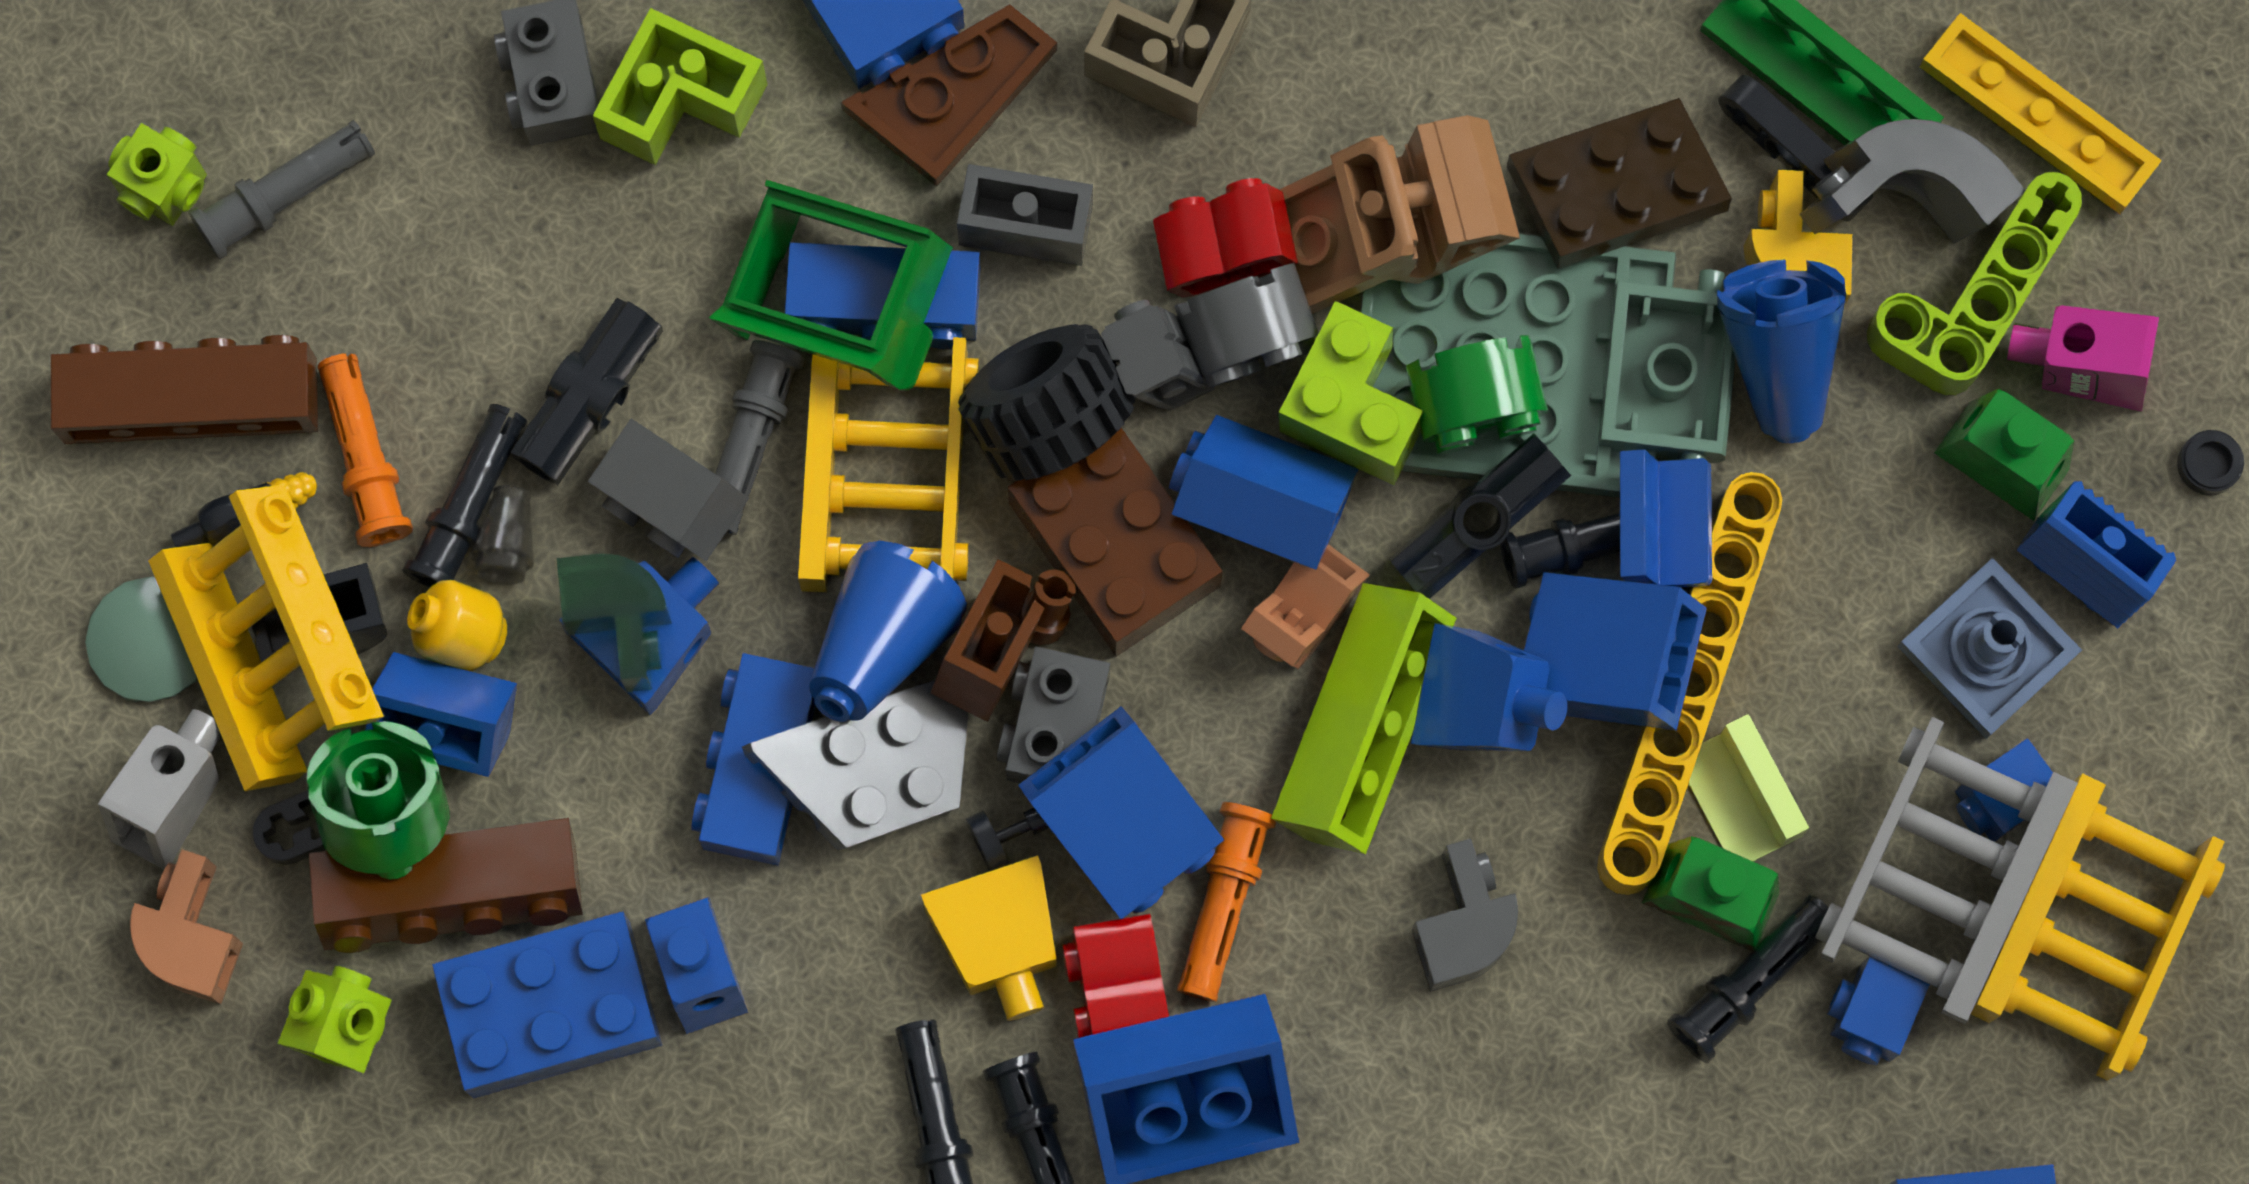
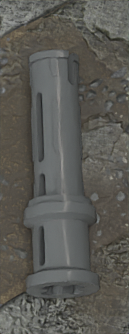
M350 121L347 126L253 183L250 178L245 181L243 179L234 183V192L203 211L197 207L189 211L188 213L215 256L219 260L227 256V248L258 228L266 232L273 227L272 223L277 221L275 214L365 158L375 155L371 143L364 133H360L361 128L356 121Z
M762 340L752 341L750 352L754 357L743 389L734 392L732 401L734 402L733 408L737 413L715 472L716 475L747 497L750 496L774 424H781V421L787 417L789 409L784 403L796 370H802L806 362L805 357L799 353ZM745 505L729 527L728 533L737 535Z

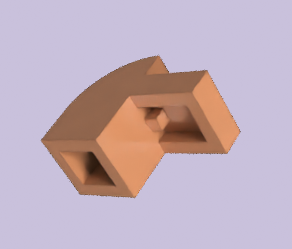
M1328 544L1317 570L1294 562L1275 591L1254 608L1241 629L1254 638V645L1265 656L1275 661H1285L1290 666L1299 669L1348 608L1370 574Z
M181 849L177 863H168L161 875L156 895L157 899L162 901L159 911L134 903L130 921L132 942L143 964L162 981L184 993L221 1004L243 942L233 934L196 923L217 866L207 857Z

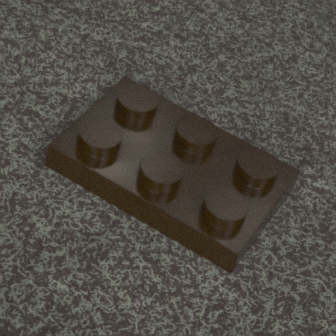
M1680 98L1509 154L1507 169L1557 269L1727 212L1732 201L1729 191Z

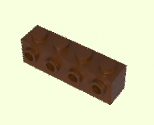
M290 335L266 336L261 339L260 345L238 346L231 339L207 338L198 341L196 348L172 349V344L167 342L143 341L134 344V350L109 352L108 347L99 344L75 345L70 348V353L51 354V429L64 444L318 432L317 358L307 342L300 343L299 338Z
M569 818L446 834L427 857L414 864L412 870L406 876L398 879H385L378 874L362 873L349 869L333 859L327 851L309 853L314 926L324 951L334 949L342 953H357L369 949L372 944L398 940L407 944H422L434 940L441 934L463 931L472 935H487L499 931L506 925L528 922L537 926H553L564 922L568 917L583 915L576 844Z

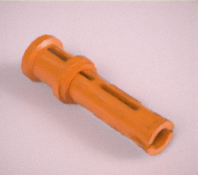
M346 353L328 357L322 360L317 368L323 387H325L338 442L345 460L344 464L347 473L343 475L341 486L344 495L352 498L360 527L355 532L357 544L361 547H376L403 539L413 532L411 519L403 517L395 489V485L399 482L397 469L389 462H385L384 454L380 447L376 425L361 378L358 357L355 354L347 356Z
M1222 802L1219 813L1224 816L1220 835L1224 841L1216 846L1213 857L1205 864L1207 866L1206 872L1210 874L1207 892L1196 923L1186 965L1176 990L1182 994L1209 1002H1217L1221 979L1229 958L1243 902L1249 886H1255L1256 881H1259L1263 870L1257 866L1267 830L1274 829L1276 821L1271 819L1272 814L1232 802Z

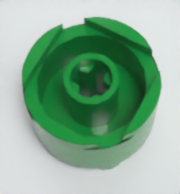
M1520 335L1516 343L1517 348L1509 349L1507 339L1503 337L1435 353L1437 365L1431 366L1430 369L1422 371L1419 359L1407 364L1405 367L1414 405L1423 410L1419 422L1423 442H1435L1437 454H1446L1475 446L1474 440L1478 439L1477 434L1497 430L1499 439L1505 440L1536 432V426L1541 424L1539 417L1548 413V408L1530 336Z
M388 721L371 722L373 729L353 734L351 729L347 728L331 736L318 748L307 769L308 796L322 844L333 859L349 869L362 873L378 874L385 879L401 878L412 870L414 864L427 857L437 847L448 826L450 809L437 760L428 741L417 731L405 725Z

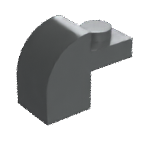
M1471 838L1446 845L1442 854L1458 910L1416 921L1411 930L1430 992L1467 982L1486 973L1502 957L1516 930L1518 920L1516 894L1490 900L1488 892L1496 890L1493 869L1486 852L1476 854Z

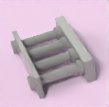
M1932 717L1926 731L1913 727L1897 761L1908 767L1907 772L1844 907L1842 908L1833 903L1830 904L1815 938L1826 943L1821 958L1834 963L1841 945L1844 944L1937 987L1936 995L1947 999L1941 1014L1966 1024L2078 782L2053 772L2047 786H2043L2035 781L2032 787L1936 744L1944 722ZM1924 767L2019 810L2018 817L2030 822L2019 846L2010 841H2006L2004 846L1909 803ZM1897 826L1992 869L1993 871L1990 876L2002 881L1992 904L1979 899L1977 905L1882 862L1883 855ZM1869 885L1965 928L1963 935L1975 940L1965 963L1963 964L1951 959L1950 964H1947L1855 921V915Z

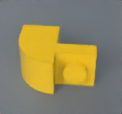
M1778 170L1770 190H1761L1759 196L1758 226L1769 228V230L1751 229L1744 243L1746 265L1770 260H1786V270L1807 271L1806 260L1823 263L1837 269L1845 278L1846 305L1851 296L1852 234L1822 232L1814 234L1813 232H1803L1802 218L1799 215L1803 210V171Z

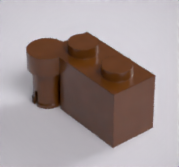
M997 559L942 662L931 694L988 722L1030 642L1038 645H1050L1058 641L1064 634L1071 615L1069 604L1076 592L1075 583L1072 578L1060 570H1047L1039 575V581L1035 582L1034 590L1029 592L1032 576Z

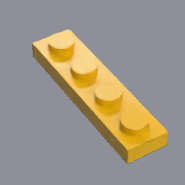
M1961 13L1951 23L1919 66L2120 215L2162 161Z

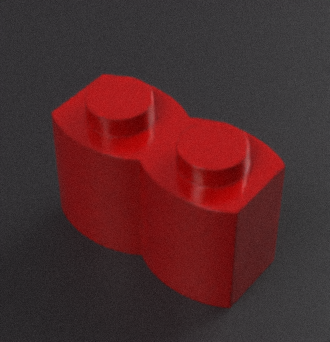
M1248 178L1230 183L1225 187L1226 194L1216 197L1209 202H1206L1205 198L1200 196L1182 198L1172 202L1169 205V212L1153 219L1167 291L1182 298L1201 295L1250 276L1262 277L1271 273V269L1292 263L1298 264L1283 192L1267 183L1263 184L1261 179Z
M1150 914L1073 927V943L1062 944L1068 983L1080 981L1085 1006L1073 1008L1077 1038L1169 1017Z

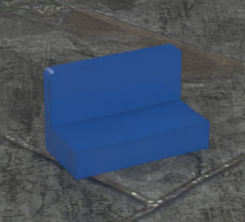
M1645 449L1620 451V577L1628 582L1680 588L1708 586L1712 583L1711 464L1706 459L1657 461Z

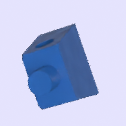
M691 557L668 581L650 564L642 561L565 613L559 621L564 631L626 693L651 715L711 635L708 622L694 608L719 585V582L694 557Z
M1434 623L1411 744L1459 751H1531L1536 743L1538 728L1556 730L1563 724L1567 714V699L1562 692L1546 689L1550 667L1546 660L1480 631Z
M710 897L645 919L673 1006L686 1034L748 1013ZM719 997L709 1003L696 1005L705 999Z

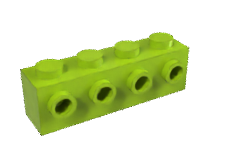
M1367 583L1362 584L1271 819L1313 843L1366 854L1414 730L1434 623L1454 626L1457 619L1455 616L1419 592Z

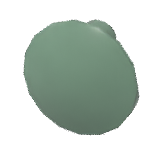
M145 577L124 582L103 597L90 617L85 643L90 666L104 686L127 701L154 702L175 697L197 681V676L155 577Z

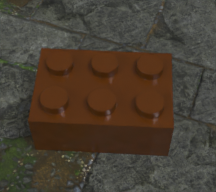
M1122 428L1104 445L1079 462L1058 472L1035 479L1015 481L1008 486L1009 505L1053 568L1065 572L1072 578L1076 588L1074 598L1116 657L1221 587L1222 569L1189 522L1172 515L1175 506L1174 501Z

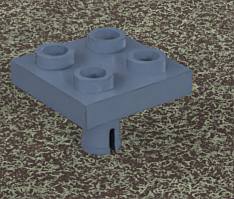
M1994 558L1990 559L1897 646L1986 739L2082 651Z

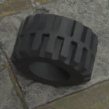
M1071 324L1034 334L998 354L964 388L965 391L958 401L960 406L958 409L996 475L1000 478H1006L1008 481L1035 479L1058 472L1095 452L1125 424L1124 421L1131 415L1134 409L1135 398L1126 394L1116 371L1118 365L1116 361L1111 359L1098 330L1087 324Z

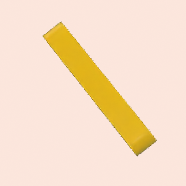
M1749 472L1735 478L1722 497L1712 522V583L1708 586L1690 587L1688 594L1707 608L1706 611L1713 612L1722 619L1725 626V634L1716 638L1700 634L1692 671L1699 674L1704 680L1705 693L1697 697L1685 695L1677 730H1674L1684 739L1685 753L1675 757L1664 755L1657 749L1653 739L1654 733L1662 728L1643 726L1598 857L1597 870L1601 881L1608 889L1617 894L1630 895L1638 893L1647 887L1658 872L1666 852L1781 511L1782 495L1780 488L1773 479L1762 473ZM1742 495L1755 497L1763 505L1764 517L1757 520L1744 518L1736 510L1734 499ZM1722 553H1730L1737 556L1744 565L1745 575L1735 579L1723 576L1715 567L1714 557ZM1641 788H1651L1659 792L1665 802V812L1655 817L1642 814L1635 807L1633 801L1634 792ZM1623 847L1638 851L1644 859V873L1636 877H1628L1621 874L1614 866L1613 852Z

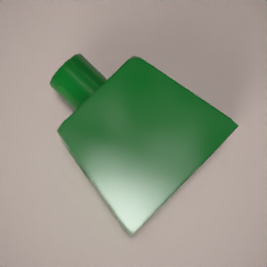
M1996 389L1968 403L1934 454L2034 521L2069 471L2074 440L2069 434L2007 392Z

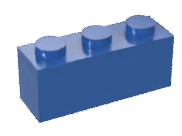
M790 242L785 314L848 334L862 335V338L871 340L906 248ZM951 251L924 324L933 333L930 347L953 349V337L976 341L981 270L979 252Z
M743 653L739 671L728 669L721 695V706L730 708L724 732L714 730L706 760V768L715 770L710 794L699 793L691 825L692 831L700 832L699 842L703 850L779 866L793 805L781 793L784 788L759 762L752 764L746 758L742 746L812 722L816 705L809 689V683L814 668Z

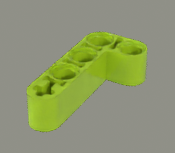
M2046 172L2037 176L2029 184L1949 315L1920 297L1909 293H1897L1886 298L1877 309L1867 329V342L1872 352L1883 361L1935 392L1943 395H1957L1966 391L1984 369L2079 214L2082 205V195L2077 183L2069 176L2059 172ZM2045 199L2053 201L2056 206L2052 215L2040 230L2030 224L2038 214ZM2015 248L2022 251L2030 262V268L2018 270L2011 267L2003 257V250ZM1975 299L1990 301L1996 307L1999 319L1996 321L1980 319L1974 313L1971 301ZM1889 318L1905 320L1912 328L1913 338L1909 340L1894 338L1888 333L1885 327V320ZM1944 350L1958 352L1964 357L1968 371L1963 373L1949 371L1943 366L1939 352Z

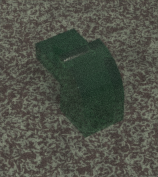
M590 554L557 558L562 622L568 634L575 635L616 630L620 676L626 691L633 692L653 689L651 670L662 669V655L658 630L647 632L646 626L672 624L668 605L656 580L644 567L619 555Z

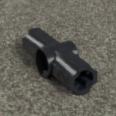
M616 298L580 352L573 351L557 368L545 393L547 400L511 451L513 458L542 479L558 486L596 430L601 432L610 424L611 421L606 419L614 405L617 403L622 406L630 388L628 382L659 340L658 338L663 333L662 325L633 303Z
M1533 433L1477 483L1459 491L1446 510L1389 559L1416 592L1430 599L1485 550L1492 549L1501 544L1515 524L1572 475L1539 437ZM1478 502L1490 503L1497 508L1495 523L1484 532L1470 531L1463 524L1466 510Z

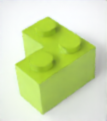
M650 8L593 114L599 138L654 165L657 164L684 112L740 138L768 85L763 60Z
M1335 301L1279 410L1280 432L1389 484L1395 485L1421 433L1419 422L1423 410L1373 387L1392 350L1393 327Z

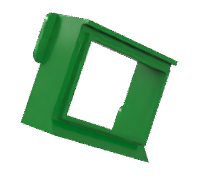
M766 180L764 186L768 190L723 305L708 318L742 339L748 340L750 335H754L867 371L886 385L901 391L913 388L933 340L932 330L924 324L953 247L928 228ZM800 215L906 247L871 340L762 306L778 263L782 261L786 254Z

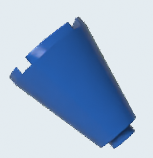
M1770 260L1748 265L1730 273L1723 280L1724 291H1717L1718 309L1758 425L1762 432L1773 436L1776 441L1781 443H1798L1808 439L1811 433L1817 431L1822 426L1845 306L1846 289L1845 278L1837 269L1820 262L1806 260L1807 271L1786 270V260Z
M881 540L864 543L848 563L809 683V689L815 699L816 707L821 713L832 720L844 722L847 720L858 721L865 718L948 640L961 625L962 617L967 609V602L959 585L945 569L934 561L931 562L928 569H925L910 560L909 557L914 550L902 544Z

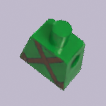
M1690 836L1668 844L1661 866L1650 882L1642 904L1753 951L1759 944L1779 896L1778 873L1703 839Z

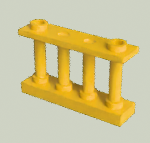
M953 337L952 363L924 362L914 387L950 389L948 425L849 420V414L838 413L839 390H851L852 384L888 385L867 371L812 354L798 570L801 591L827 592L828 575H840V569H847L850 559L862 546V544H842L841 537H830L832 513H843L844 507L943 512L942 547H909L914 550L909 559L925 569H928L931 562L934 561L945 569L954 581H967L969 543H957L964 418L958 409L960 407L958 401L965 391L964 388L979 372V358H967L966 338ZM848 445L947 450L945 486L845 482V475H834L835 452H847Z
M285 485L236 490L232 493L229 499L241 525L214 547L210 543L167 548L162 549L148 560L244 791L292 783L307 773V768L297 744L323 725H326L327 730L330 731L377 722L384 717ZM252 550L265 583L237 604L224 571ZM276 608L290 641L261 662L248 629ZM301 666L314 700L286 720L272 687Z
M2082 773L2074 780L2078 784L1971 1015L1991 1023L2001 1016L2003 1010L2010 1014L2015 1009L2105 1052L2106 1054L2096 1075L2108 1081L2121 1074L2123 1069L2131 1072L2143 1053L2147 1043V1036L2139 1032L2200 896L2209 898L2222 877L2225 863L2218 861L2217 858L2225 841L2212 836L2199 845L2195 856L2105 814L2107 807L2099 804L2098 801L2106 784ZM2093 837H2096L2183 879L2169 914L2079 871L2081 864L2073 861L2072 858L2081 839L2083 838L2090 842ZM2069 894L2157 936L2158 938L2143 971L2054 929L2055 921L2046 918V915L2055 896L2057 895L2064 899ZM2041 952H2044L2131 994L2132 996L2117 1029L2028 987V979L2021 976L2020 972L2029 953L2039 956Z

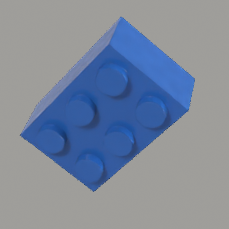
M623 911L432 964L463 1088L473 1099L663 1046L632 927Z
M1266 994L1073 1039L1092 1132L1106 1184L1134 1183L1299 1143L1281 1039Z

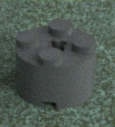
M1294 263L1271 269L1270 274L1260 278L1258 276H1250L1174 306L1189 349L1192 351L1201 372V377H1205L1208 388L1262 371L1258 361L1259 358H1263L1265 366L1269 367L1307 355L1319 334Z

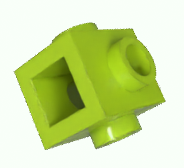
M140 123L132 137L125 136L118 142L109 159L108 166L110 170L106 175L119 193L116 201L125 209L146 221L153 214L174 226L181 213L191 209L198 200L204 187V179L207 176L194 154L197 148L195 144L169 127H164L161 133H158ZM160 161L158 168L152 171L156 163Z
M336 965L331 976L305 970L300 985L291 996L289 1014L277 1044L324 1063L364 1073L374 1046L383 1034L385 1017L392 999L368 990L372 978L359 972Z

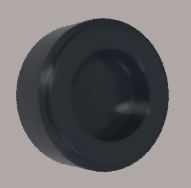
M2217 430L2201 431L2193 435L2181 448L2177 460L2178 472L2183 482L2193 491L2203 495H2218L2229 490L2241 477L2244 469V455L2239 444L2228 434Z

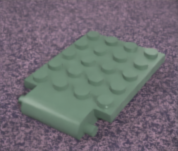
M1519 234L1520 239L1422 283L1414 284L1389 279L1363 291L1361 313L1393 327L1392 350L1373 387L1414 407L1405 367L1407 364L1419 359L1421 369L1425 371L1430 369L1431 366L1437 365L1435 353L1506 337L1509 349L1517 348L1516 343L1520 335L1531 337L1548 408V413L1539 417L1541 424L1536 426L1537 431L1533 433L1539 437L1572 475L1556 490L1620 498V451L1645 449L1655 459L1669 461L1704 458L1710 464H1714L1726 459L1736 358L1717 305V291L1723 292L1724 287L1723 280L1725 274L1721 271L1701 270L1699 272L1698 290L1674 288L1675 252L1626 246L1557 269L1541 236ZM1497 430L1477 434L1478 439L1474 440L1475 446L1446 454H1437L1435 442H1423L1422 434L1420 433L1402 471L1479 481L1533 433L1505 440L1499 439Z

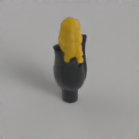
M299 472L295 475H287L283 479L275 478L271 482H264L253 487L285 485L293 505L297 509L299 505L305 504L308 498L315 495L317 483L311 474ZM231 494L206 503L197 513L199 521L172 533L171 538L175 547L210 543L214 547L238 528L241 524L229 499Z

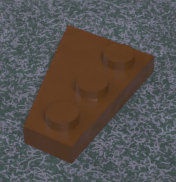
M1009 4L945 41V46L913 65L907 63L890 73V78L863 94L859 91L841 102V107L847 115L937 187L1056 53L1057 42Z

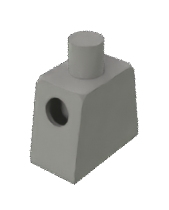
M193 709L177 734L161 725H155L150 729L98 803L111 842L162 869H165L168 863L173 862L220 780L213 754H211L221 738L220 731L213 717Z

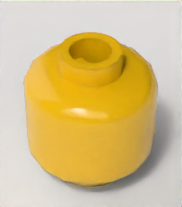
M441 580L437 582L426 593L418 595L408 611L407 624L411 629L413 647L424 659L472 672L485 663L493 661L505 644L507 622L503 617L499 601L487 592L458 581Z

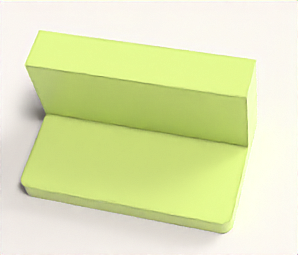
M1749 714L1725 725L1719 735L1702 743L1688 785L1723 849L1748 860L1755 861L1803 837L1808 831L1809 826Z

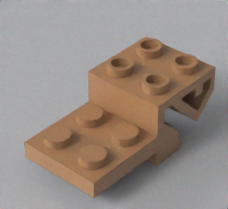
M1466 115L1417 125L1408 144H1405L1403 155L1396 158L1393 145H1388V141L1385 140L1383 135L1366 138L1330 155L1332 165L1279 189L1284 194L1298 264L1295 267L1312 314L1332 306L1335 301H1343L1389 279L1414 284L1422 283L1520 239L1489 121Z

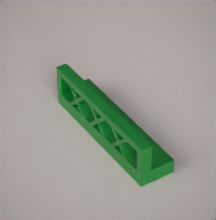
M1723 0L1700 28L1703 34L1844 146L1877 126L1892 121L1922 119L1941 123L1944 119L1940 113L1796 0Z

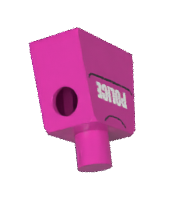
M2064 305L2056 306L2051 329L2014 323L2007 360L2044 366L2042 389L2142 412L2159 317ZM2071 351H2080L2082 353H2073Z

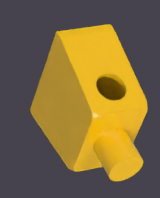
M1038 855L921 894L925 912L970 995L996 987L1007 1021L1024 1018L1044 1009L1033 974L1054 968L1057 965L1042 865Z

